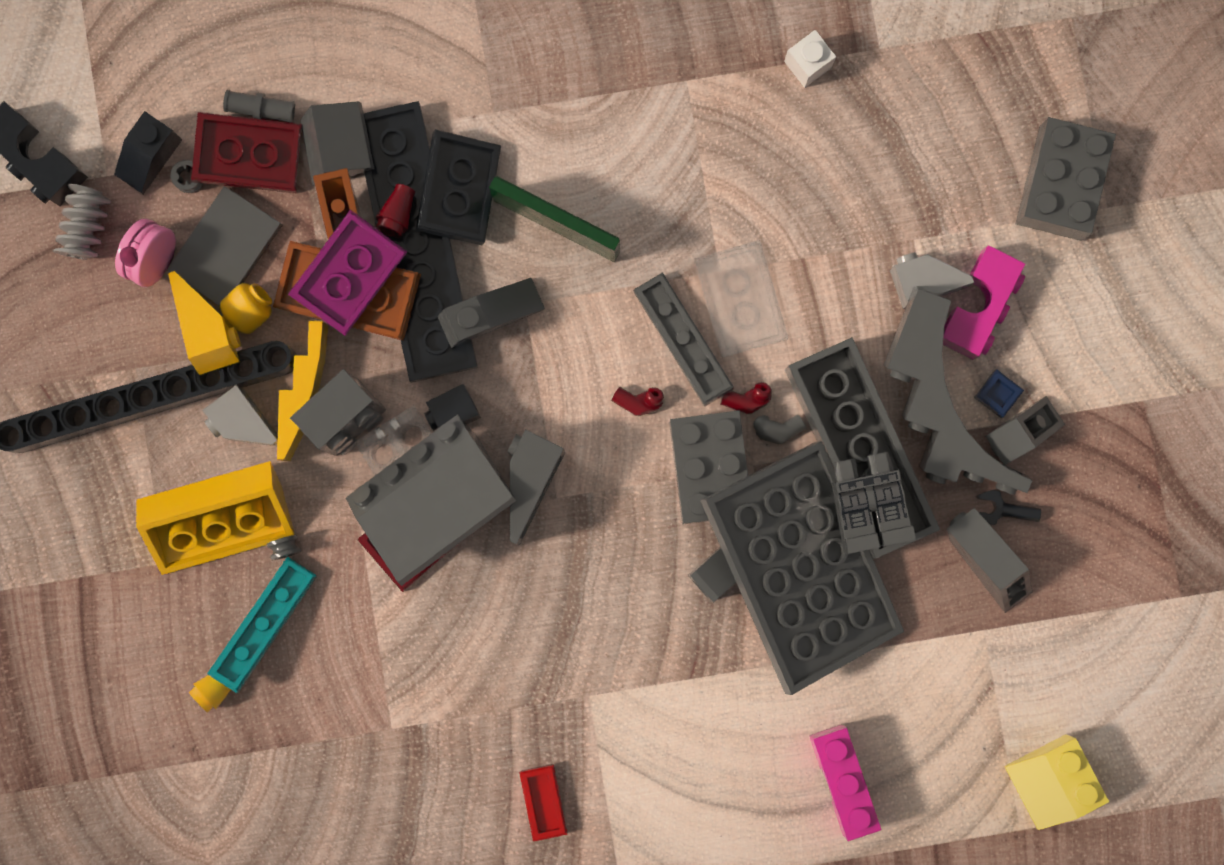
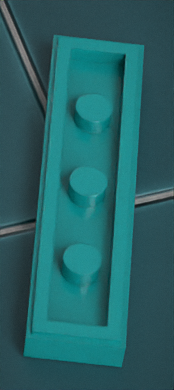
M287 557L207 674L238 694L317 578V575Z

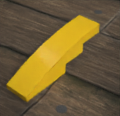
M309 321L308 356L294 355L293 390H279L277 460L291 461L304 433L290 417L308 402L320 388L328 334V325L323 321Z

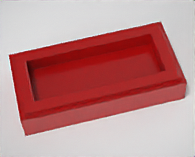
M554 764L520 771L519 774L533 842L568 835Z

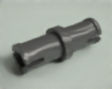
M226 90L223 100L224 112L251 115L254 119L261 120L262 118H269L292 123L294 120L295 101L268 98L265 93L259 92L256 95L233 92L231 90Z

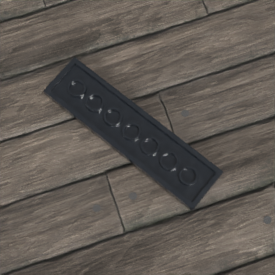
M419 101L364 113L374 169L366 171L364 174L375 224H377L375 217L394 191L396 184L409 186L415 191L408 231L403 232L401 238L387 236L408 251L397 268L421 274L404 341L401 340L409 381L413 383L478 368L472 340L451 348L437 317L443 309L463 301L450 238L416 231L430 151L421 105Z

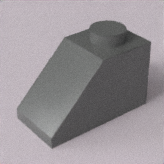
M1047 396L998 426L985 437L989 441L994 454L1006 465L1039 446L1062 428L1065 423Z

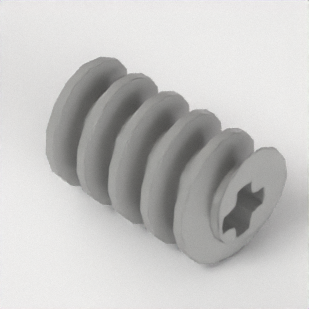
M68 184L69 189L76 194L65 197V201L73 207L62 209V215L70 221L59 223V228L67 234L56 236V242L64 246V248H55L53 252L82 260L98 257L99 254L90 249V245L102 243V240L95 237L93 232L105 230V227L97 223L96 219L108 217V214L99 209L100 205L111 204V200L104 197L103 193L96 189L77 184Z

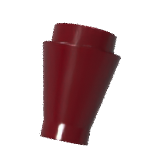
M396 184L394 191L375 217L377 220L375 227L387 236L401 238L403 232L408 231L415 191L409 186Z

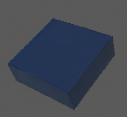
M996 369L974 398L997 416L1003 418L1024 390Z

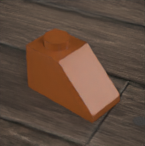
M347 168L313 176L328 239L350 210L361 216Z

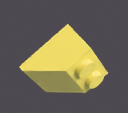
M1065 734L1004 766L1038 830L1078 819L1109 803L1077 739Z

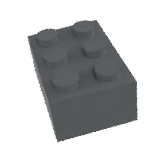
M1048 117L1038 129L1015 224L1079 241L1091 235L1116 134Z
M343 369L295 412L290 419L319 450L337 456L339 453L344 456L358 444L356 438L365 429L371 432L384 420L382 414L386 409L359 379Z
M740 410L670 419L669 426L682 525L709 521L700 500L748 476Z

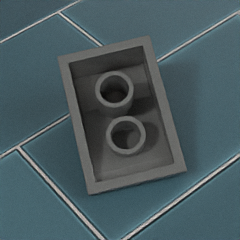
M526 429L522 436L515 435L507 452L512 456L510 460V491L516 499L510 505V541L517 545L521 544L566 453L564 448Z

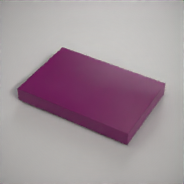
M350 210L288 295L346 336L408 251Z

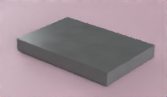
M224 186L166 271L169 273L175 271L193 289L220 306L223 298L236 286L245 282L283 225Z

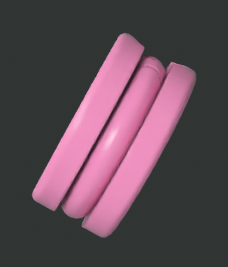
M146 218L135 222L125 233L117 250L115 268L118 275L133 281L141 287H150L158 282L168 269L174 255L176 239L173 231Z

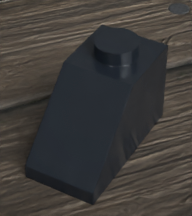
M144 111L124 139L114 175L144 195L182 139L172 129Z

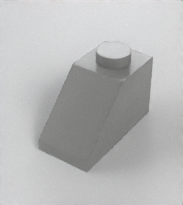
M916 252L897 258L898 264L894 265L890 270L903 309L906 308L913 287L938 296H944L966 289L974 283L971 275L928 254L917 257Z
M235 385L203 409V412L208 417L204 422L215 437L218 438L221 435L223 438L232 441L277 447L278 434L242 387Z

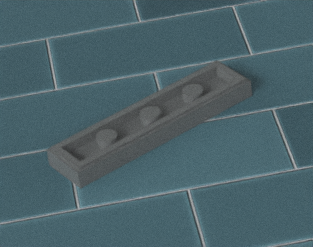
M663 272L633 290L635 296L703 406L709 405L734 390V386Z

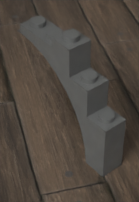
M913 287L884 366L892 370L890 376L910 383L912 377L916 378L902 416L905 420L909 421L908 427L925 434L928 433L929 428L933 429L919 464L922 470L927 472L925 477L940 484H945L946 480L957 483L961 470H964V477L979 483H983L984 478L997 482L995 488L1006 493L1015 495L1017 490L1028 493L1033 480L1027 475L1002 464L987 453L968 433L954 409L945 383L942 359L944 326L951 300Z

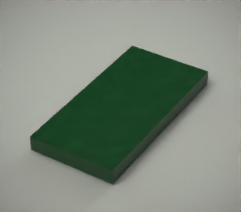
M498 176L494 177L489 186L494 202L615 263L620 254V240L618 237Z

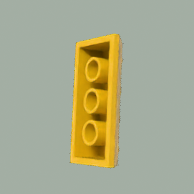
M271 461L136 499V528L161 575L265 546L271 541L295 535L282 485Z

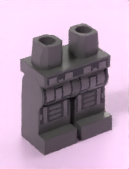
M888 452L867 456L871 475L858 477L855 458L835 462L836 482L831 484L844 553L850 554L880 548V546L916 540L906 506L904 490L900 481L899 470H893Z

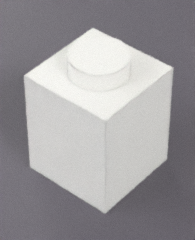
M814 30L787 51L784 62L805 88L832 68L836 56L817 31Z

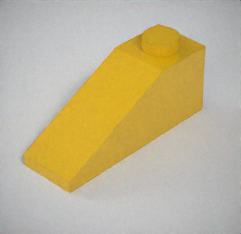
M175 271L168 273L187 356L198 374L201 375L239 362L236 348L241 347V342L235 327L229 328L223 317Z

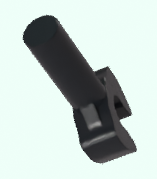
M990 490L976 496L977 499L990 501L993 504L994 509L990 514L979 512L989 525H996L998 519L1002 517L1035 522L1040 521L1041 508L1005 503L1001 498L1000 491Z

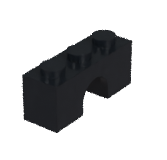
M3 101L0 104V154L9 162L5 166L6 169L20 181L24 178L28 179L34 185L30 191L43 203L46 204L50 200L61 206L65 202V197L74 193L69 189L68 184L81 185L88 176L54 147L42 158L31 160L28 156V146L39 131L16 109Z

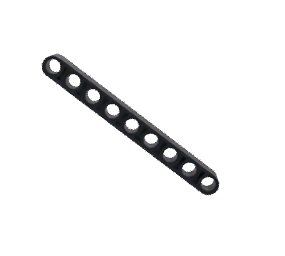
M271 341L237 351L239 362L217 369L220 373V379L216 385L211 387L206 383V376L209 372L199 375L194 366L190 365L0 422V450L12 453H25L226 393L235 385L244 388L281 377L294 370V355L296 353L284 342ZM278 350H285L287 354L286 362L279 367H274L272 364L273 354ZM251 359L253 371L250 375L241 377L239 374L240 364L245 360ZM184 379L187 386L186 391L181 396L176 397L173 393V386L176 381ZM146 389H151L153 393L152 402L147 406H142L140 402L141 393ZM113 399H117L120 404L119 411L115 415L109 416L107 412L108 403ZM83 408L86 412V419L82 425L77 426L74 422V416L78 410ZM49 418L52 421L53 428L48 435L44 436L41 432V425ZM16 428L19 432V439L16 444L11 446L8 442V435L11 430Z

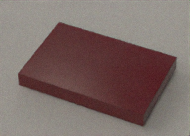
M198 112L191 181L296 194L302 124Z

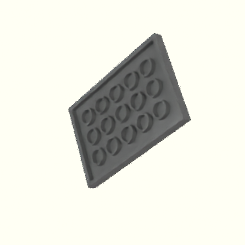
M822 441L814 442L700 500L782 688L787 695L795 694L904 632L870 551L865 550L850 554L843 551L831 484L836 482L835 470Z

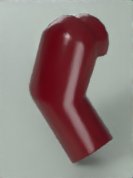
M760 382L744 394L734 391L725 394L720 405L737 411L740 410V412L745 414H752L770 402L772 389L767 383Z
M619 387L611 401L635 416H642L657 411L663 404L664 394L659 388L652 387L646 392L633 395Z

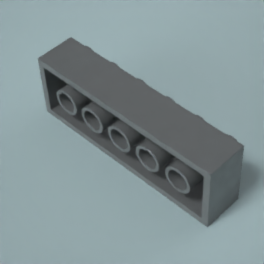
M853 337L788 365L785 369L788 379L816 440L823 442L834 470L835 462L855 458L858 477L868 476L871 473L867 456L888 452L893 470H899L900 481L904 490L906 506L911 526H913L916 536L914 541L939 531V525ZM914 541L880 546V548L870 549L869 551L872 558L876 559Z

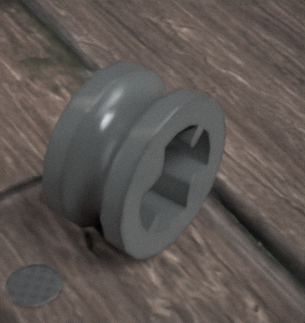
M190 160L177 162L171 170L170 178L172 183L184 193L197 192L204 184L196 182L190 184L186 181V185H182L184 179L180 175L184 170L188 173L190 172L193 162Z
M297 535L283 537L267 543V548L273 551V554L270 556L271 561L302 552L301 547H297L295 544L298 539Z

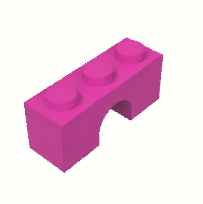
M989 245L981 251L970 275L974 281L973 285L977 286L984 294V308L979 313H971L958 306L953 309L944 326V346L972 360L979 357L981 353L984 355L988 353L995 339L994 336L990 335L995 324L1001 325L1009 312L1010 306L1006 302L1011 292L1016 294L1024 282L1025 275L1021 274L1025 263Z
M840 724L809 735L819 767L828 784L833 800L832 805L845 839L851 841L881 831L882 829L847 728Z

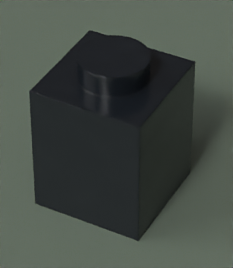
M464 384L426 402L429 411L424 414L433 432L457 414L466 424L481 418Z

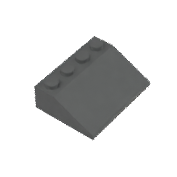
M458 414L346 497L356 520L401 586L516 501L481 441Z

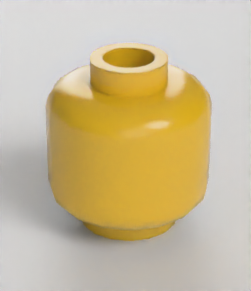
M241 283L221 300L220 309L223 314L222 317L229 328L235 327L236 331L251 334L271 316L272 309L270 305L272 304V299L260 285L256 283L251 285Z

